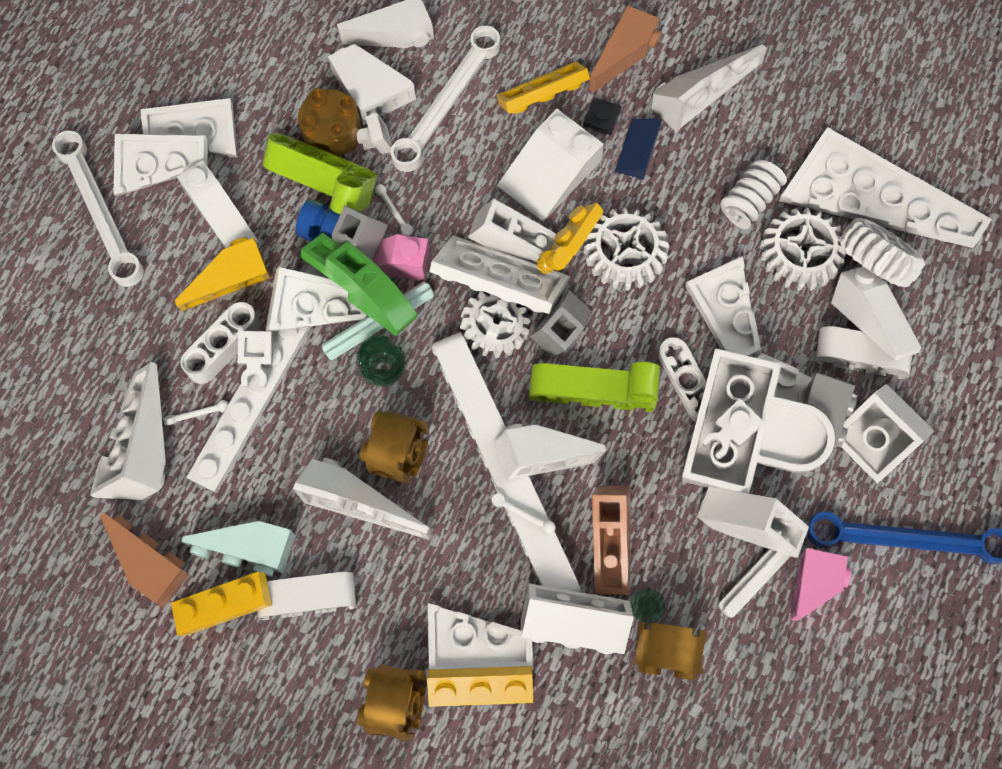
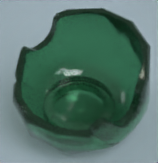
M377 335L368 337L361 342L356 353L357 369L362 378L377 387H386L393 385L402 378L406 368L402 347L393 344L388 336ZM380 363H388L392 369H375V367Z

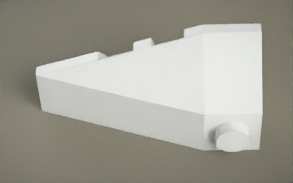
M762 44L676 76L669 83H662L653 93L652 109L677 132L763 62L767 48Z
M150 362L134 373L121 406V411L127 413V415L118 422L116 428H112L109 438L116 440V443L109 457L101 456L90 493L92 497L143 500L158 492L164 484L165 475L163 471L166 460L157 364Z
M323 458L322 462L312 459L294 484L293 490L305 504L428 540L430 539L431 532L428 526L342 468V464L329 458Z

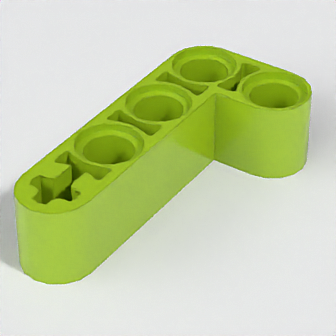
M279 133L268 135L263 159V166L266 169L332 196L330 208L337 214H341L344 205L359 212L370 205L377 178L375 172L290 136Z
M635 362L631 364L629 371L548 363L534 364L531 368L529 399L560 404H569V401L581 402V406L601 407V404L614 405L613 409L633 410V407L645 408L646 412H651L655 410L658 401L660 366L651 362Z

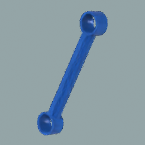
M820 512L807 524L809 526L807 531L808 539L812 544L820 548L831 547L837 542L972 554L978 555L988 564L996 565L1002 563V556L1000 558L991 556L986 551L984 544L985 538L996 535L1002 539V529L1000 528L989 529L981 535L842 522L837 515L831 512ZM827 519L834 524L836 532L831 541L820 540L815 535L813 529L815 522Z

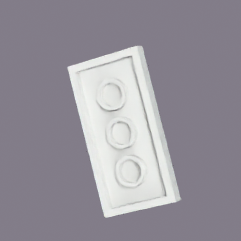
M454 235L432 260L429 271L439 275L444 280L456 281L468 285L475 291H484L498 296L503 301L516 302L527 306L534 312H544L550 314L569 277L554 270L551 273L544 274L541 271L539 272L537 265Z

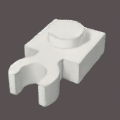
M238 331L237 363L238 365H247V369L241 376V383L244 388H248V379L252 375L260 377L261 388H265L267 385V377L262 370V365H272L271 331Z
M739 398L715 421V424L721 430L718 433L708 434L704 438L702 445L706 447L711 441L720 442L722 449L715 455L719 460L727 454L731 441L740 448L764 424V421Z

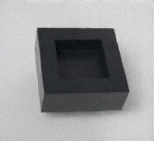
M593 97L583 126L612 135L622 106Z

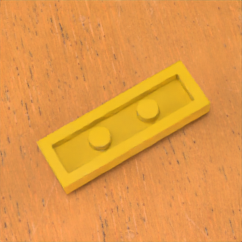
M575 61L501 92L496 96L500 106L506 112L516 114L525 111L533 103L546 102L553 99L555 94L559 92L575 90L582 85L581 83L590 80L588 69Z
M255 572L172 602L171 606L177 636H185L270 607L272 602L265 572Z
M532 666L427 670L429 707L533 703Z

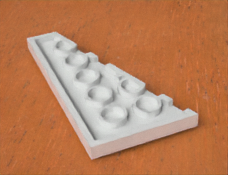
M828 127L779 200V202L804 208L809 207L812 210L850 219H868L879 226L970 248L977 244L992 220Z

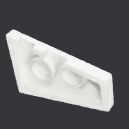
M230 98L141 109L144 135L208 137V153L238 158L233 102Z
M742 256L687 281L685 287L720 349L752 357L759 354L761 346L755 316L751 309L748 282L746 283L745 266Z
M428 603L429 670L532 666L533 670L532 641L522 637L521 630L481 620L461 612H454Z

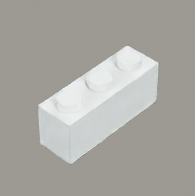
M528 584L520 620L521 636L536 643L549 641L561 643L565 647L573 649L585 647L595 649L603 654H612L614 652L625 654L634 616L630 601Z

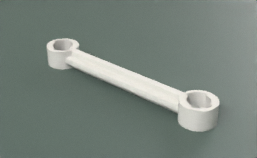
M480 26L472 32L470 51L408 138L399 139L392 145L391 158L393 165L398 170L411 172L420 166L422 162L421 150L483 61L498 54L500 50V35L495 28ZM488 36L491 37L495 44L490 48H480L476 45V40L480 37ZM403 148H412L417 156L410 162H401L397 160V152Z
M63 131L54 138L52 149L63 163L68 164L111 258L108 265L109 274L117 284L124 287L133 286L142 279L144 273L143 266L137 257L129 253L85 159L87 153L85 142L78 133ZM66 142L79 143L75 152L67 155L60 153L62 146ZM122 263H134L136 265L134 273L129 277L119 278L116 276V270Z

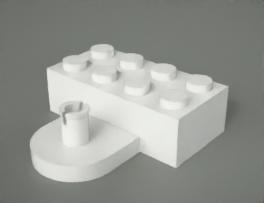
M715 348L682 481L706 488L714 487L749 494L757 463L794 473L809 472L821 466L828 459L834 447L835 435L833 426L827 416L813 406L774 397L782 364ZM740 398L764 421V424L740 448L731 441L727 454L718 460L715 455L722 449L721 443L711 441L705 447L702 445L703 440L708 434L718 433L721 430L715 424V421Z

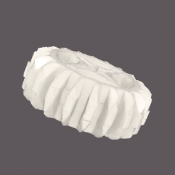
M624 207L619 215L612 209L609 213V218L601 214L598 220L599 224L595 223L594 228L585 240L587 245L584 246V254L588 256L586 258L587 266H594L592 268L593 276L603 273L601 278L603 284L607 283L609 279H613L614 289L619 287V282H625L624 287L628 291L631 289L633 281L640 289L643 287L644 280L649 283L653 282L654 274H661L663 270L662 264L667 262L668 256L666 252H668L669 244L665 242L667 236L665 231H659V221L650 223V213L640 217L638 208L633 214H628V210ZM619 230H629L628 232H619ZM641 236L648 241L652 252L651 255L645 252V248L640 245L639 240ZM602 241L613 252L612 261L608 260L601 249ZM632 243V248L628 247L626 250H623V252L620 254L621 248L625 249ZM625 264L636 265L633 267H622Z
M809 207L804 209L803 214H800L797 208L791 211L790 215L783 212L778 219L774 218L770 222L769 228L765 229L763 233L764 240L760 244V250L764 251L761 255V261L768 262L765 268L766 272L777 271L774 275V281L780 280L783 276L786 278L785 288L789 287L793 281L797 282V291L802 290L805 283L810 291L816 288L817 283L823 287L827 285L829 279L833 280L836 278L838 270H841L845 263L843 258H845L847 253L842 249L839 241L841 236L838 235L841 232V226L831 227L832 217L823 220L821 218V211L817 212L814 216L811 215ZM800 230L798 236H788L787 239L781 238L788 232ZM802 240H803V246L806 247V250H805V251H807L805 257H804V251L801 250V247H802V246H800ZM786 257L793 260L794 264L790 262ZM820 258L827 259L826 262L819 266L807 268L809 261H819Z
M855 218L842 232L843 235L839 239L842 249L852 256L853 260L859 262L862 267L867 268L881 279H885L897 286L909 287L922 273L921 270L925 266V262L922 256L917 253V250L875 222H871L868 219Z

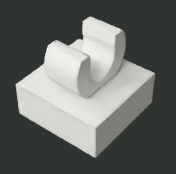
M377 113L366 116L368 128L358 130L356 135L358 143L363 144L364 150L376 147L381 154L391 152L392 143L387 125Z

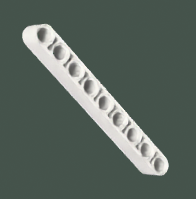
M458 332L432 343V351L439 360L440 369L446 382L451 386L452 395L459 410L463 412L467 428L477 443L478 452L485 467H488L491 480L497 493L502 494L506 501L545 522L549 521L529 476L506 480L494 444L503 434V430L506 427L462 333ZM505 508L512 526H515L518 539L526 557L528 556L532 563V570L539 585L580 592L578 581L555 532L546 534L542 527Z

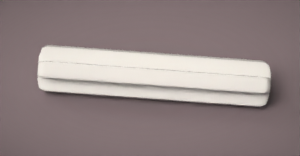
M769 549L718 603L721 612L727 617L733 618L791 556Z

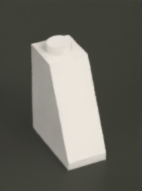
M356 44L340 48L334 54L328 56L331 70L344 93L354 98L359 118L363 125L367 124L366 116L377 113L381 117L416 100L414 85L410 79Z
M708 487L697 516L716 531L796 558L799 556L809 528L776 498Z

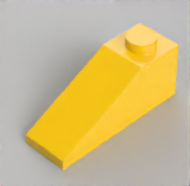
M242 237L232 241L230 247L223 249L174 300L176 306L181 311L269 279L270 275L255 239L248 240L247 237Z

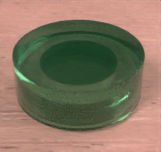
M651 588L639 590L631 600L633 616L639 622L647 624L658 621L665 612L663 596Z

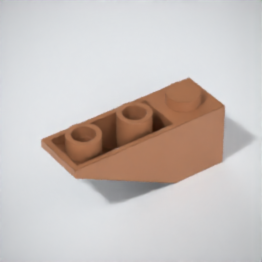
M103 512L100 517L128 583L154 603L164 607L189 575L181 569L185 562L171 552H168L165 556L157 552L155 549L159 543L145 533H142L139 538L130 532L134 525L119 514L113 519Z

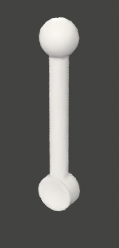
M382 184L377 185L375 193L382 197L399 223L401 234L410 236L413 232L412 226L404 222L386 194V187Z
M221 400L217 405L179 415H169L162 420L166 426L177 421L216 411L224 413L229 403Z
M500 493L493 495L492 503L495 507L507 508L542 527L546 534H551L555 531L554 522H545L506 501L505 497Z

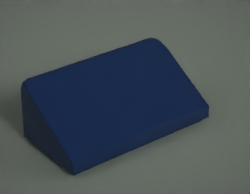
M632 119L615 172L644 180L661 129L662 119Z

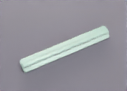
M422 282L403 294L413 309L434 296L433 290L427 282ZM367 316L323 343L322 349L325 355L330 360H333L384 327Z

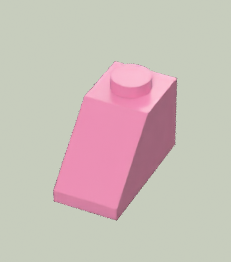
M398 234L381 240L373 262L387 276L425 281L430 257L428 239Z
M809 548L800 553L790 620H800L842 592L844 587H848L851 578V568L846 567L847 556Z

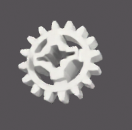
M481 291L478 293L476 300L473 298L469 299L467 306L464 307L461 314L463 319L460 329L466 330L463 337L465 340L472 339L474 341L471 349L475 350L479 346L483 348V356H486L489 351H493L495 358H499L502 351L510 356L514 348L518 350L521 348L529 334L527 327L530 319L523 317L526 308H517L516 302L503 301L493 294H489L486 297Z

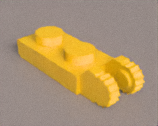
M598 203L587 206L580 205L570 213L569 222L555 235V242L550 250L543 251L538 261H536L539 272L547 274L553 270H562L568 265L594 228L595 223L600 219L601 214L604 213Z

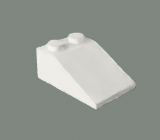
M556 108L533 133L499 181L497 187L541 222H544L601 162L604 144Z

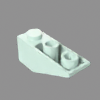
M255 521L184 536L181 542L191 548L189 553L209 559L211 551L223 554L222 563L240 568L243 560H246L251 565H254V572H265L266 576L272 577L274 571L283 574L296 535L290 529Z

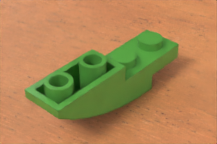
M322 233L301 249V258L348 292L347 301L395 336L417 319L416 311L391 279L372 260L348 241L343 245H339Z

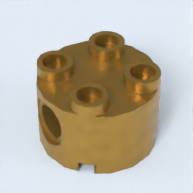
M321 88L311 90L300 106L297 118L305 143L338 157L352 152L359 144L356 136L357 132L362 129L354 98L339 90H323Z
M388 410L385 412L376 411L371 421L372 432L369 442H364L360 450V460L366 462V468L371 474L410 484L412 481L409 476L416 478L428 447V441L422 440L423 433L429 434L428 423L418 418Z
M638 622L637 649L633 664L639 665L638 672L661 675L662 668L674 670V678L696 681V674H703L704 672L702 669V655L705 643L707 642L708 632L698 630L697 637L693 636V628L651 623L650 630H647V623Z
M380 664L376 669L368 668L364 679V688L368 691L365 704H361L358 710V726L365 727V732L371 736L386 735L394 737L399 741L411 742L416 735L410 733L412 728L419 729L426 696V687L419 686V680H426L423 670L393 668L386 664Z

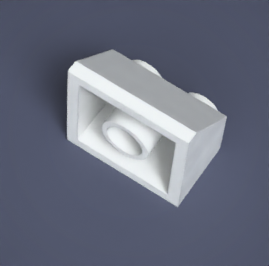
M885 384L844 422L843 427L848 428L842 448L878 484L921 445L934 430Z

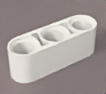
M246 302L234 303L186 350L181 357V368L193 382L197 384L208 383L238 353V331L260 330V320L252 306ZM250 317L246 324L237 325L241 318ZM222 339H228L225 346L215 348L217 342ZM205 362L201 370L193 371L197 363Z
M826 326L822 327L819 331L815 361L818 364L824 361L834 363V367L853 370L855 367L866 369V373L886 376L887 373L897 375L898 379H906L910 376L912 355L895 361L864 332Z
M335 572L267 581L272 606L257 612L259 620H269V616L282 615V618L302 616L303 612L314 610L315 614L336 611L338 607L349 606V609L356 608L354 575L352 572Z

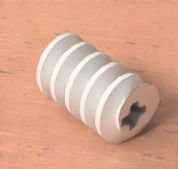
M754 161L750 168L744 172L742 178L736 182L735 187L730 189L728 196L722 199L721 209L724 215L739 228L749 229L752 225L751 221L758 219V212L765 210V203H771L773 200L772 195L778 194L780 186L786 184V175L780 168L768 161Z

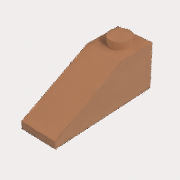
M627 5L590 75L589 90L595 92L644 58L650 47L653 49L657 47L662 34L661 31H658L660 18Z
M597 486L592 494L595 594L629 595L631 545L630 486Z

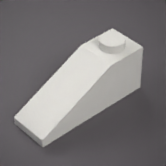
M405 0L337 24L342 44L409 48L411 46L422 47L429 40L434 39L432 22L422 0Z
M203 160L176 176L185 193L225 248L230 247L232 241L242 237H247L248 240L254 238L256 243H259Z
M493 198L477 212L468 238L485 247L537 264L536 261L540 258V254L543 251L550 250L554 244L556 233Z
M865 267L842 272L831 303L893 360L896 361L919 353L922 347L888 284Z
M522 424L510 425L503 430V434L494 443L506 480L594 463L606 452L604 444L539 425L524 427Z

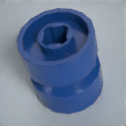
M308 199L299 212L296 222V235L312 241L324 233L332 239V233L340 214L335 213L331 209L329 210L327 204Z

